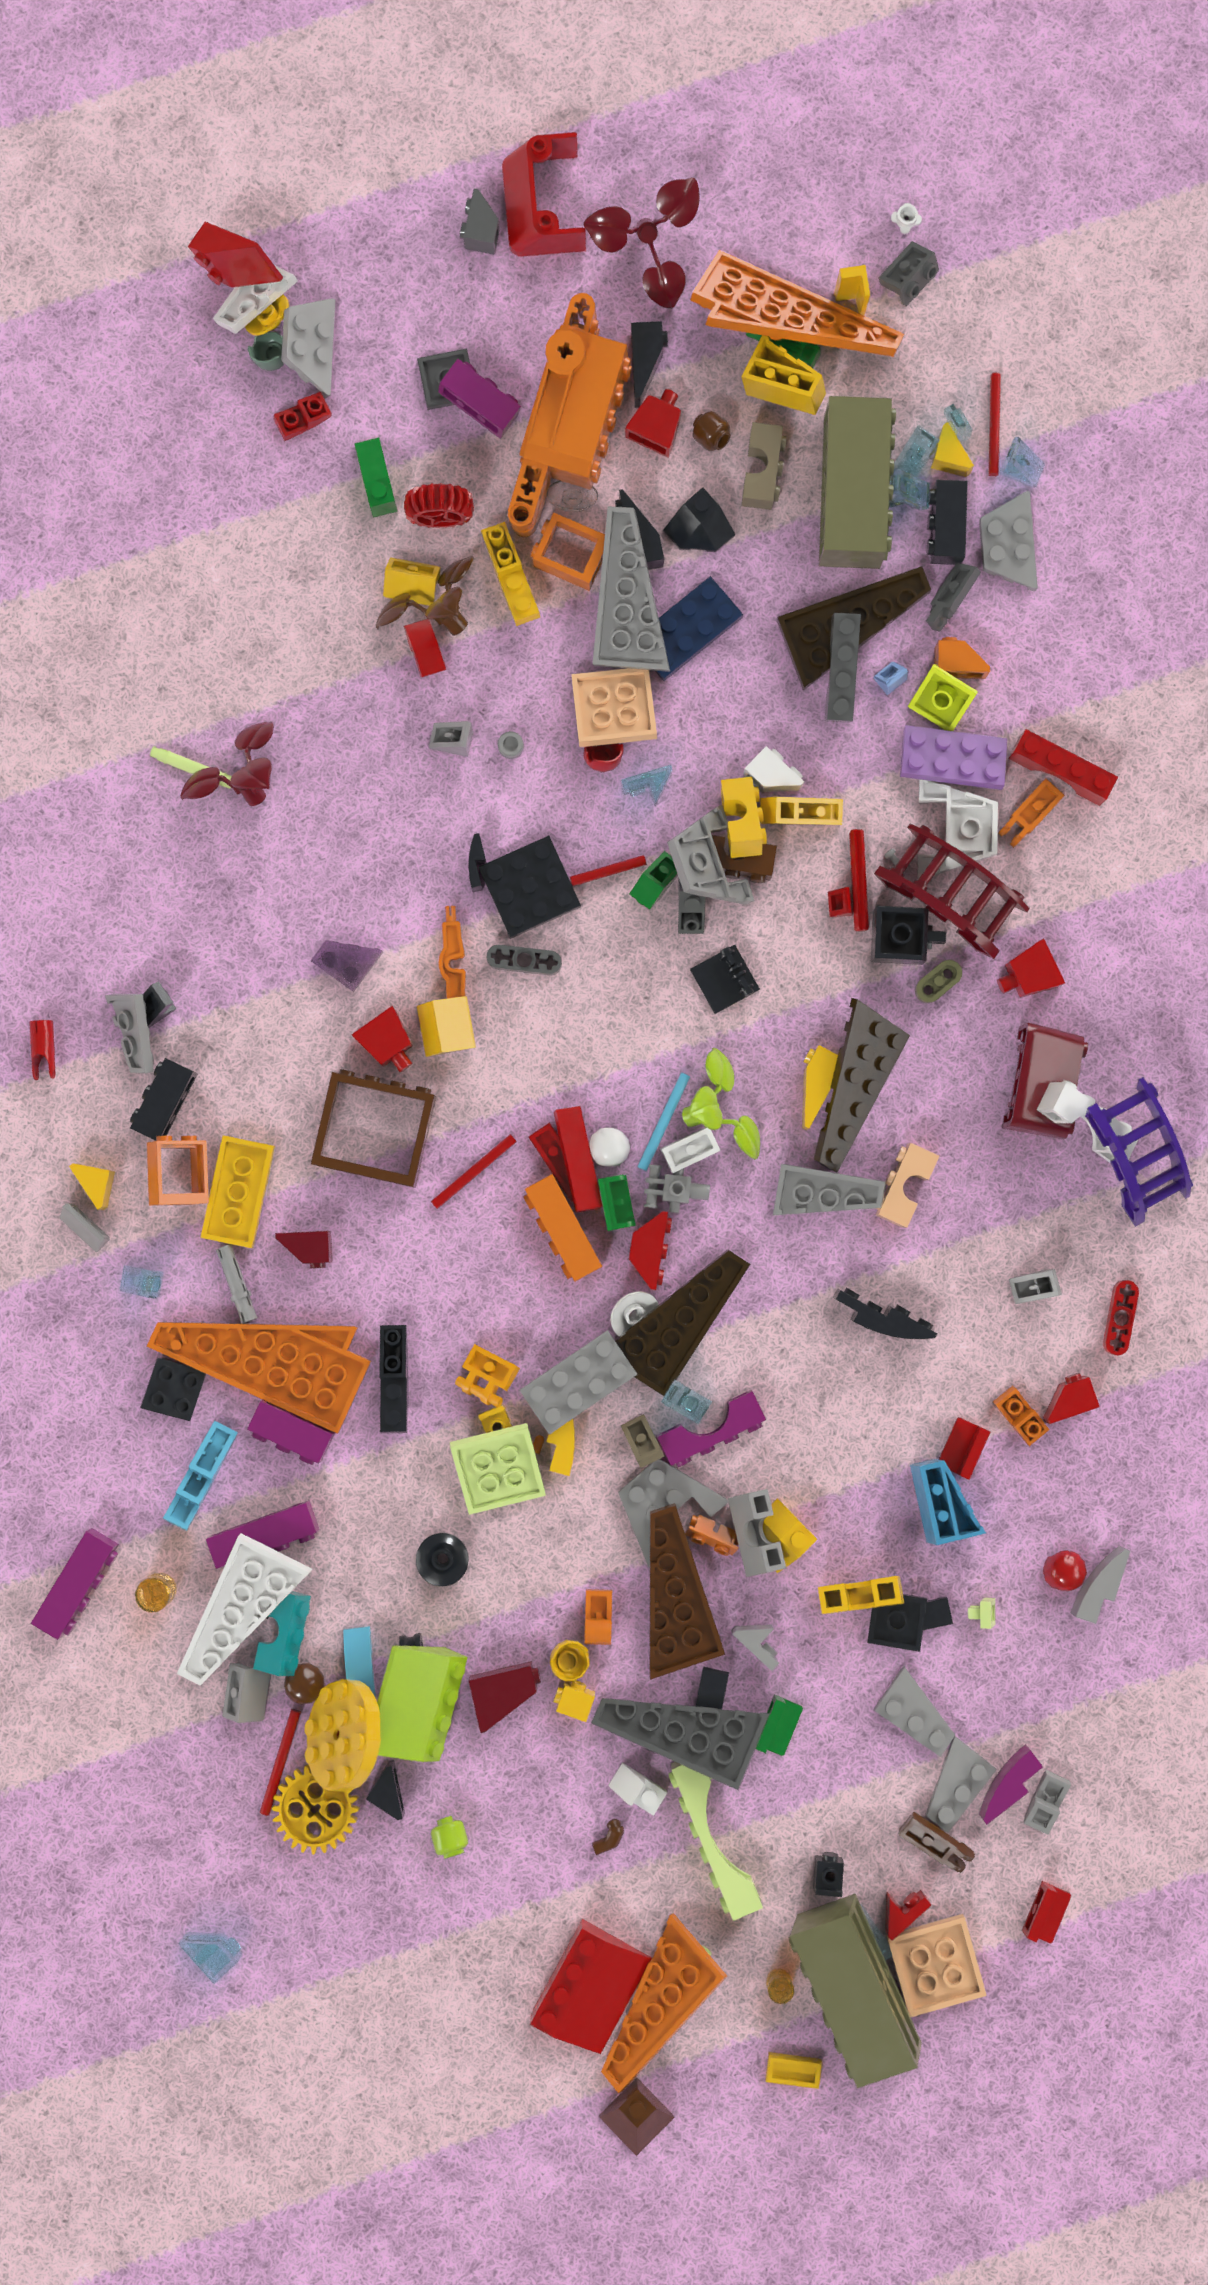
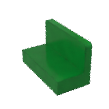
M774 1694L767 1710L770 1716L756 1750L763 1753L769 1750L784 1756L803 1707Z

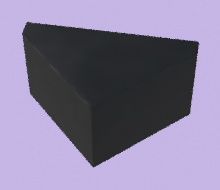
M391 1760L387 1763L369 1791L366 1800L396 1820H401L404 1817L405 1810L395 1762Z

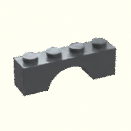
M834 613L832 615L830 672L824 721L847 723L853 721L861 614Z

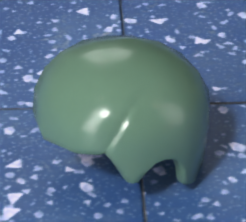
M270 331L263 335L255 336L252 347L248 346V353L254 364L265 371L280 369L285 364L282 362L283 336L278 332Z

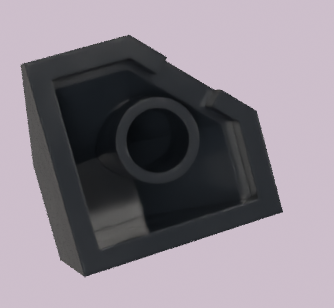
M703 487L681 506L663 529L665 534L680 550L696 549L706 550V552H717L735 536L721 507Z

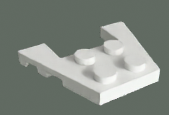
M919 779V803H946L945 841L959 849L976 862L997 855L998 802L969 792L965 793L953 789L945 784ZM918 854V879L935 855ZM947 857L935 875L962 867V865Z

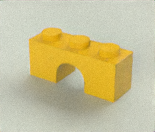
M752 777L721 780V801L725 815L741 817L739 820L728 821L727 838L730 857L762 855V844H767L766 829L760 827V823H763L762 807L757 808V802H760L759 788L753 786Z
M899 1576L818 1587L822 1614L904 1604Z

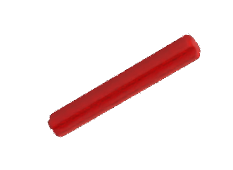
M853 829L849 833L854 930L864 932L869 929L864 831L862 829Z

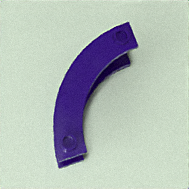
M1144 1077L1138 1080L1136 1087L1138 1093L1107 1110L1104 1108L1100 1109L1098 1104L1095 1103L1087 1108L1085 1115L1102 1146H1109L1114 1156L1110 1163L1119 1181L1123 1180L1125 1186L1120 1189L1121 1205L1135 1227L1145 1221V1213L1149 1207L1178 1191L1187 1199L1190 1197L1191 1187H1193L1177 1136L1157 1099L1158 1092L1152 1083L1146 1082ZM1145 1102L1154 1119L1122 1137L1120 1135L1116 1136L1110 1125L1111 1119ZM1159 1128L1165 1145L1134 1162L1129 1161L1124 1151L1127 1149V1146ZM1169 1155L1170 1169L1141 1185L1136 1179L1138 1171ZM1170 1180H1173V1183L1165 1186L1164 1188L1146 1197V1194L1148 1192L1156 1189L1157 1187L1165 1184Z

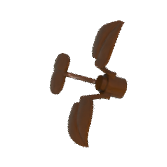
M470 556L458 560L442 572L438 579V584L441 587L445 586L446 592L427 609L417 602L409 600V593L401 594L389 601L378 616L376 622L377 630L380 626L396 621L404 614L407 607L413 606L423 612L427 618L434 619L439 625L443 624L452 636L461 633L468 625V621L459 612L462 589L460 587L451 588V586L465 576L474 557Z

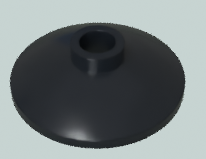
M436 1533L427 1537L421 1543L416 1553V1566L419 1574L425 1581L435 1586H449L458 1582L468 1568L469 1555L466 1546L458 1537L449 1533ZM440 1554L447 1555L448 1561L446 1563L439 1562L438 1556Z

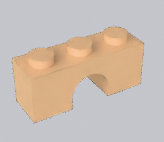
M913 1143L907 1144L906 1147L901 1146L895 1159L899 1163L896 1170H891L885 1182L888 1187L883 1197L882 1208H876L877 1212L875 1215L902 1228H907L918 1203L909 1200L905 1196L903 1185L911 1176L918 1177L924 1181L929 1180L939 1155Z

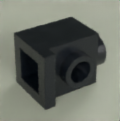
M823 1852L822 1856L815 1855L813 1880L815 1895L842 1897L844 1861L842 1857H838V1854ZM827 1872L834 1873L833 1878H825Z

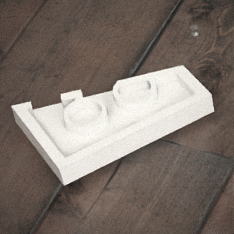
M275 266L284 277L281 282L235 287L213 319L221 327L236 334L298 282L293 274Z

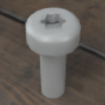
M891 849L884 857L886 859L890 858L896 866L899 859L894 854L896 851Z

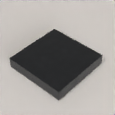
M903 1594L904 1604L872 1608L867 1643L920 1652L927 1598ZM897 1613L901 1614L900 1625H899Z

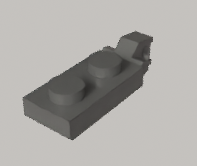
M956 563L930 603L932 608L926 622L932 630L940 632L947 624V619L953 617V614H955L981 574L978 567Z

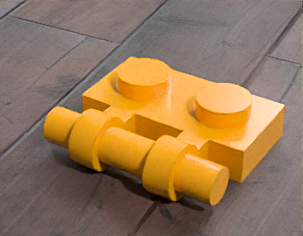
M474 1344L462 1365V1368L469 1371V1374L466 1378L458 1376L455 1385L462 1388V1392L467 1395L473 1394L479 1397L481 1402L486 1405L492 1404L500 1407L503 1403V1398L496 1395L498 1388L508 1391L520 1368ZM479 1378L488 1381L485 1389L477 1385Z

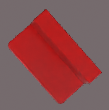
M958 1417L938 1460H944L950 1471L970 1480L991 1431Z
M1044 1881L1041 1882L1022 1928V1932L1027 1939L1036 1943L1038 1939L1050 1944L1053 1943L1072 1897L1069 1892Z

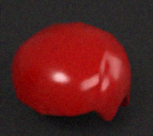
M623 743L584 747V760L595 771L601 773L613 771L621 762L624 746Z
M1063 1550L1047 1557L1043 1567L1045 1581L1051 1588L1061 1591H1072L1084 1583L1087 1570L1085 1561L1078 1553Z

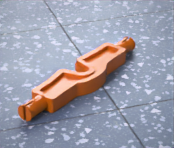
M451 905V916L450 907L445 906L446 922L442 923L443 949L439 956V970L446 981L447 999L466 996V971L458 968L452 969L449 966L452 960L465 957L461 924L459 921H456V906Z

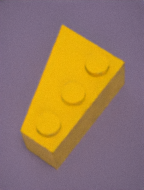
M761 336L741 376L746 395L816 415L826 395L822 375L799 358L797 360L793 358L782 346L778 347L772 343L768 336Z

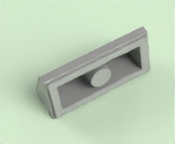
M66 1203L63 1206L60 1219L95 1252H99L110 1240V1237L76 1205Z

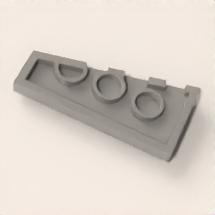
M781 1164L773 1215L882 1208L886 1182Z

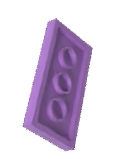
M905 725L903 730L900 777L1002 790L1005 785L1007 738Z

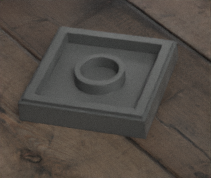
M467 348L417 358L427 410L454 405L438 393L439 384L457 359L463 363H470Z

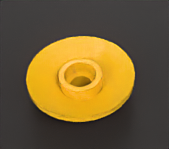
M282 294L245 326L248 333L258 336L276 329L284 319V310L289 307V301L286 296Z

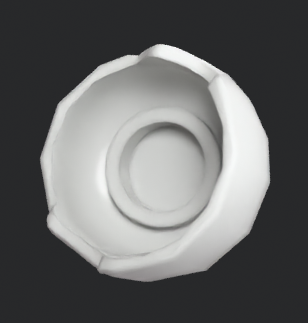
M609 1127L601 1128L590 1137L589 1147L592 1160L596 1164L616 1167L627 1159L630 1152L629 1139L622 1131Z

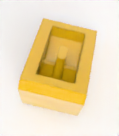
M947 422L943 424L940 431L931 469L967 477L970 475L974 464Z
M75 1163L69 1165V1168L97 1210L108 1208L115 1171Z

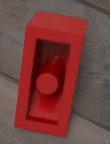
M1080 1373L1065 1377L1066 1382L1058 1385L1043 1416L1044 1421L1052 1424L1099 1408L1100 1405L1090 1377L1081 1376Z

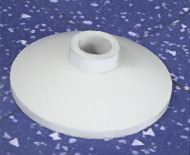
M643 1291L632 1292L622 1297L614 1306L610 1317V1323L614 1332L621 1336L659 1305L657 1300L651 1294Z

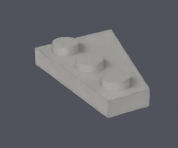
M143 994L105 995L107 1004L112 1003L116 1014V1016L112 1017L115 1027L119 1026L123 1035L121 1046L130 1073L154 1072V1058L150 1048V1031L147 1026L146 1004L143 1000Z
M903 1665L874 1710L941 1757L955 1734Z

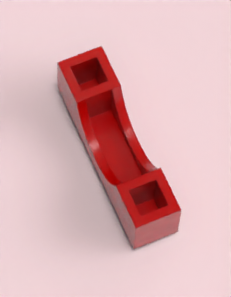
M1027 729L1020 735L1008 758L1031 771L1045 772L1063 780L1075 790L1077 795L1098 806L1107 800L1118 779V776Z

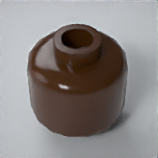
M709 411L700 414L693 422V438L706 450H721L728 444L731 437L730 425L716 412Z

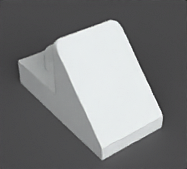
M623 1762L608 1785L628 1805L632 1806L634 1803L653 1816L668 1793L666 1789Z

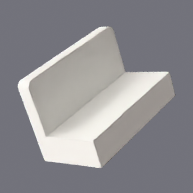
M707 1127L660 1148L672 1173L721 1151L712 1131Z

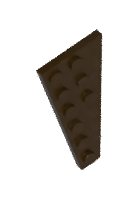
M923 566L777 617L776 621L803 691L830 671L832 615L834 613L861 614L858 646L860 648L931 592Z

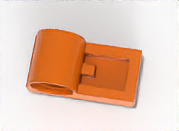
M586 1589L585 1644L611 1645L612 1590Z

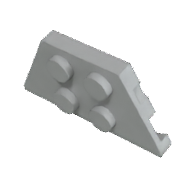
M332 298L288 307L284 310L282 362L290 369L295 370L304 382H311L321 391L324 398L331 396L335 299Z
M1026 491L980 518L983 571L986 573L1001 576L1008 582H1016L1028 587L1030 591H1036L1038 585L1030 491Z

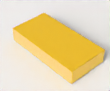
M768 2052L765 2080L769 2083L819 2089L822 2059Z

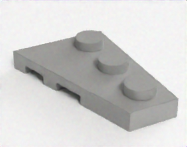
M956 1736L950 1742L951 1745L943 1762L938 1783L935 1785L926 1811V1816L947 1833H949L997 1770Z

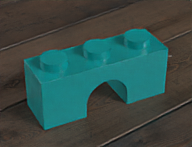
M291 1591L268 1615L277 1621L279 1634L274 1642L258 1643L253 1669L276 1676H294L299 1662L298 1655L304 1638V1627L310 1610L311 1596Z

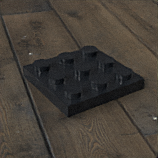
M546 836L478 867L510 939L581 908L578 897L550 836Z

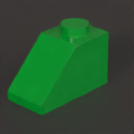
M664 851L642 873L629 893L639 904L644 905L649 910L659 901L678 877L672 856Z

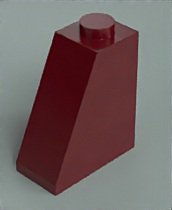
M532 1661L470 1675L468 1681L480 1733L488 1731L537 1692V1684L541 1683L538 1667L533 1668Z

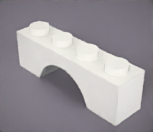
M1069 1081L1050 1082L1037 1110L1054 1123H1073L1077 1118H1083L1092 1132V1150L1108 1162L1114 1159L1109 1146H1102L1085 1117L1087 1108L1095 1104V1099L1079 1092L1077 1086ZM1116 1118L1111 1119L1110 1125L1116 1136L1120 1135L1122 1137L1132 1131V1127L1129 1124ZM1137 1141L1129 1144L1127 1149L1124 1150L1128 1160Z

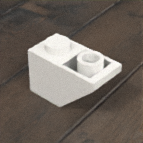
M767 746L749 763L743 773L745 777H752L753 784L761 792L799 791L804 783L801 779L803 777L802 774L793 766L789 768L783 762L784 758L775 749L770 750Z

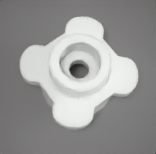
M905 203L899 208L898 212L892 213L891 220L897 223L901 233L908 234L913 226L920 225L922 217L912 204Z

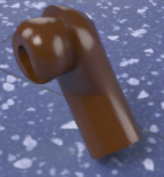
M612 1819L608 1821L607 1828L609 1830L606 1837L592 1842L596 1856L619 1845L624 1834V1827L621 1826L620 1820Z

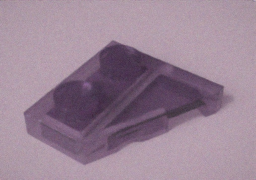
M325 940L311 959V962L354 993L383 954V951L378 948L373 949Z

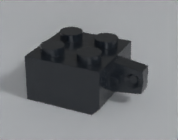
M876 906L873 910L871 962L923 965L927 961V950L932 949V944L946 943V932L933 931V925H928L929 909Z

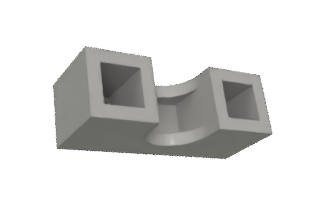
M768 1489L728 1498L746 1577L785 1569L786 1564L781 1543L768 1541L763 1533L764 1519L774 1515Z

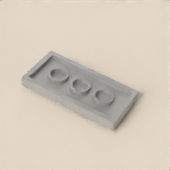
M607 1330L520 1389V1392L548 1434H551L635 1377L637 1373Z

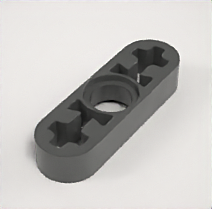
M494 945L487 952L489 965L497 970L551 976L557 974L562 967L561 957L555 951ZM500 950L503 956L510 957L509 952L513 951V966H508L509 960L504 959L500 961V964H496L495 959L491 958V956L496 955L497 951ZM527 953L532 957V962L528 967H521L517 964V957L520 954ZM535 954H539V960L547 961L548 957L552 956L553 960L558 962L557 966H552V970H548L545 964H539V969H534L536 965Z

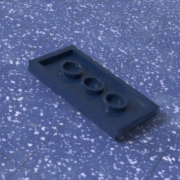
M711 576L659 617L670 671H654L663 681H666L743 618V613Z

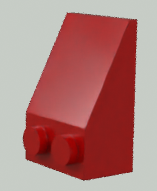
M206 221L188 245V248L195 255L194 260L208 271V278L217 285L222 283L233 288L281 282L284 278L257 242Z

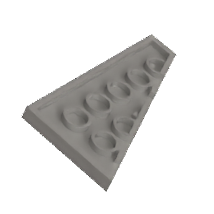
M608 506L592 664L602 667L670 671L635 509Z

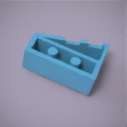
M931 1459L910 1464L927 1543L941 1545L986 1534L983 1526H980L972 1507L961 1493V1488L944 1460Z

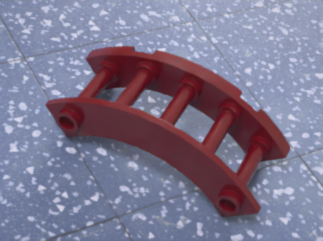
M910 823L907 828L916 837L895 868L891 867L889 870L879 866L874 873L875 876L887 888L911 901L917 898L927 905L926 909H929V912L945 923L949 920L958 927L956 933L970 944L974 950L995 959L1000 950L993 944V937L1014 908L1026 913L1029 911L1030 908L1023 901L1025 897L1020 892L1010 889L971 857L935 836L930 828L924 825L917 827ZM924 844L938 850V853L918 880H914L912 883L904 878V871ZM950 857L964 866V868L944 896L937 899L927 892L928 888L926 886L945 859ZM973 873L984 881L987 886L968 913L961 916L951 908L953 906L951 903ZM996 892L1005 900V904L985 932H980L974 927L976 924L975 920Z

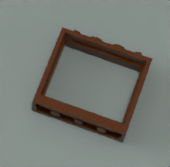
M340 1069L339 1073L332 1072L311 1164L416 1188L436 1101V1096L431 1094V1089L416 1086L415 1090L405 1088V1083L393 1080L390 1081V1085L380 1083L381 1078L371 1075H365L364 1079L354 1077L355 1072ZM339 1082L425 1101L408 1175L323 1156Z

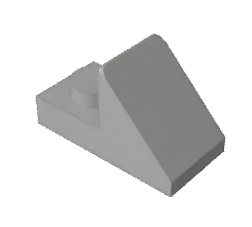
M771 1624L733 1627L731 1630L732 1634L771 1671L779 1664L775 1657L778 1653L767 1642L764 1645L761 1644L773 1631L774 1628Z

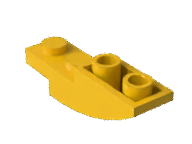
M505 521L482 529L481 534L516 626L541 618Z

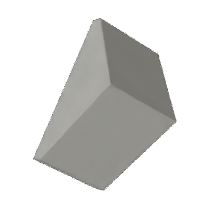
M468 721L434 723L429 748L468 757L473 736L472 724Z
M1045 1269L1009 1279L1015 1304L1062 1295L1055 1269Z

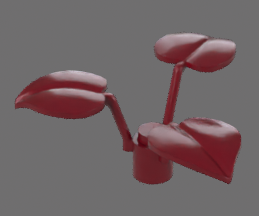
M694 177L669 181L659 189L656 195V206L658 211L665 215L662 218L654 219L653 221L649 218H643L632 229H628L631 224L630 214L621 207L609 206L595 211L583 223L595 245L608 253L621 250L627 243V234L636 233L641 242L649 245L656 267H649L643 273L642 281L646 294L659 306L665 308L675 307L685 288V273L682 267L674 261H665L660 264L653 241H655L658 235L656 227L658 224L664 223L669 219L675 227L680 228L689 224L696 216L700 192L697 180Z
M271 721L254 724L238 734L235 739V746L238 750L245 749L247 765L235 772L231 780L223 775H219L220 770L217 767L199 770L183 786L180 795L181 799L206 797L218 788L220 782H224L237 795L242 794L249 806L261 804L266 799V793L263 789L270 788L272 763L268 758L252 760L250 752L251 749L262 748L270 740L274 724Z

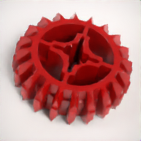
M431 483L430 485L422 484L421 487L415 486L407 491L404 510L406 519L420 527L447 528L455 527L456 525L462 526L469 522L473 517L474 503L472 493L466 488H461L459 485L453 486L451 483Z

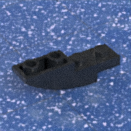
M847 1287L845 1291L837 1289L833 1296L834 1299L855 1310L850 1320L877 1333L904 1339L936 1338L938 1334L931 1330L934 1326L933 1324L922 1318H919L918 1322L909 1317L911 1312L898 1304L895 1309L888 1305L884 1314H882V1307L870 1300L867 1305L858 1300L860 1295Z
M380 1325V1433H408L407 1325Z

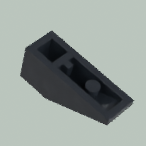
M662 321L631 323L635 408H639L644 400L663 357V347H668L667 331H662Z

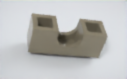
M752 422L747 457L759 458L764 462L766 468L760 473L746 472L741 506L772 510L773 501L778 502L780 486H776V478L782 476L783 461H779L780 452H785L787 436H782L783 426Z

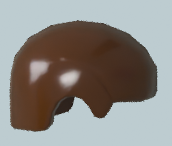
M310 1663L298 1664L294 1676H285L284 1680L286 1695L291 1701L300 1705L313 1703L318 1698L320 1690L324 1687L323 1674L318 1667Z

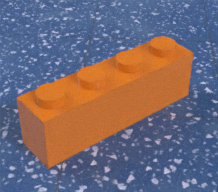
M553 1174L525 1188L527 1194L523 1198L530 1210L536 1209L539 1218L535 1220L542 1233L548 1231L552 1239L548 1244L555 1256L560 1254L564 1264L561 1265V1268L566 1278H573L575 1282L601 1268L602 1265Z

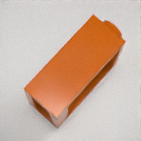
M553 512L551 519H546L541 530L543 537L540 543L536 542L532 549L533 567L590 591L602 565L605 534ZM557 526L596 543L583 573L544 557Z
M156 1136V1141L147 1142L149 1206L209 1203L207 1140H197V1136H181V1141H172V1136ZM161 1149H190L192 1193L162 1194Z

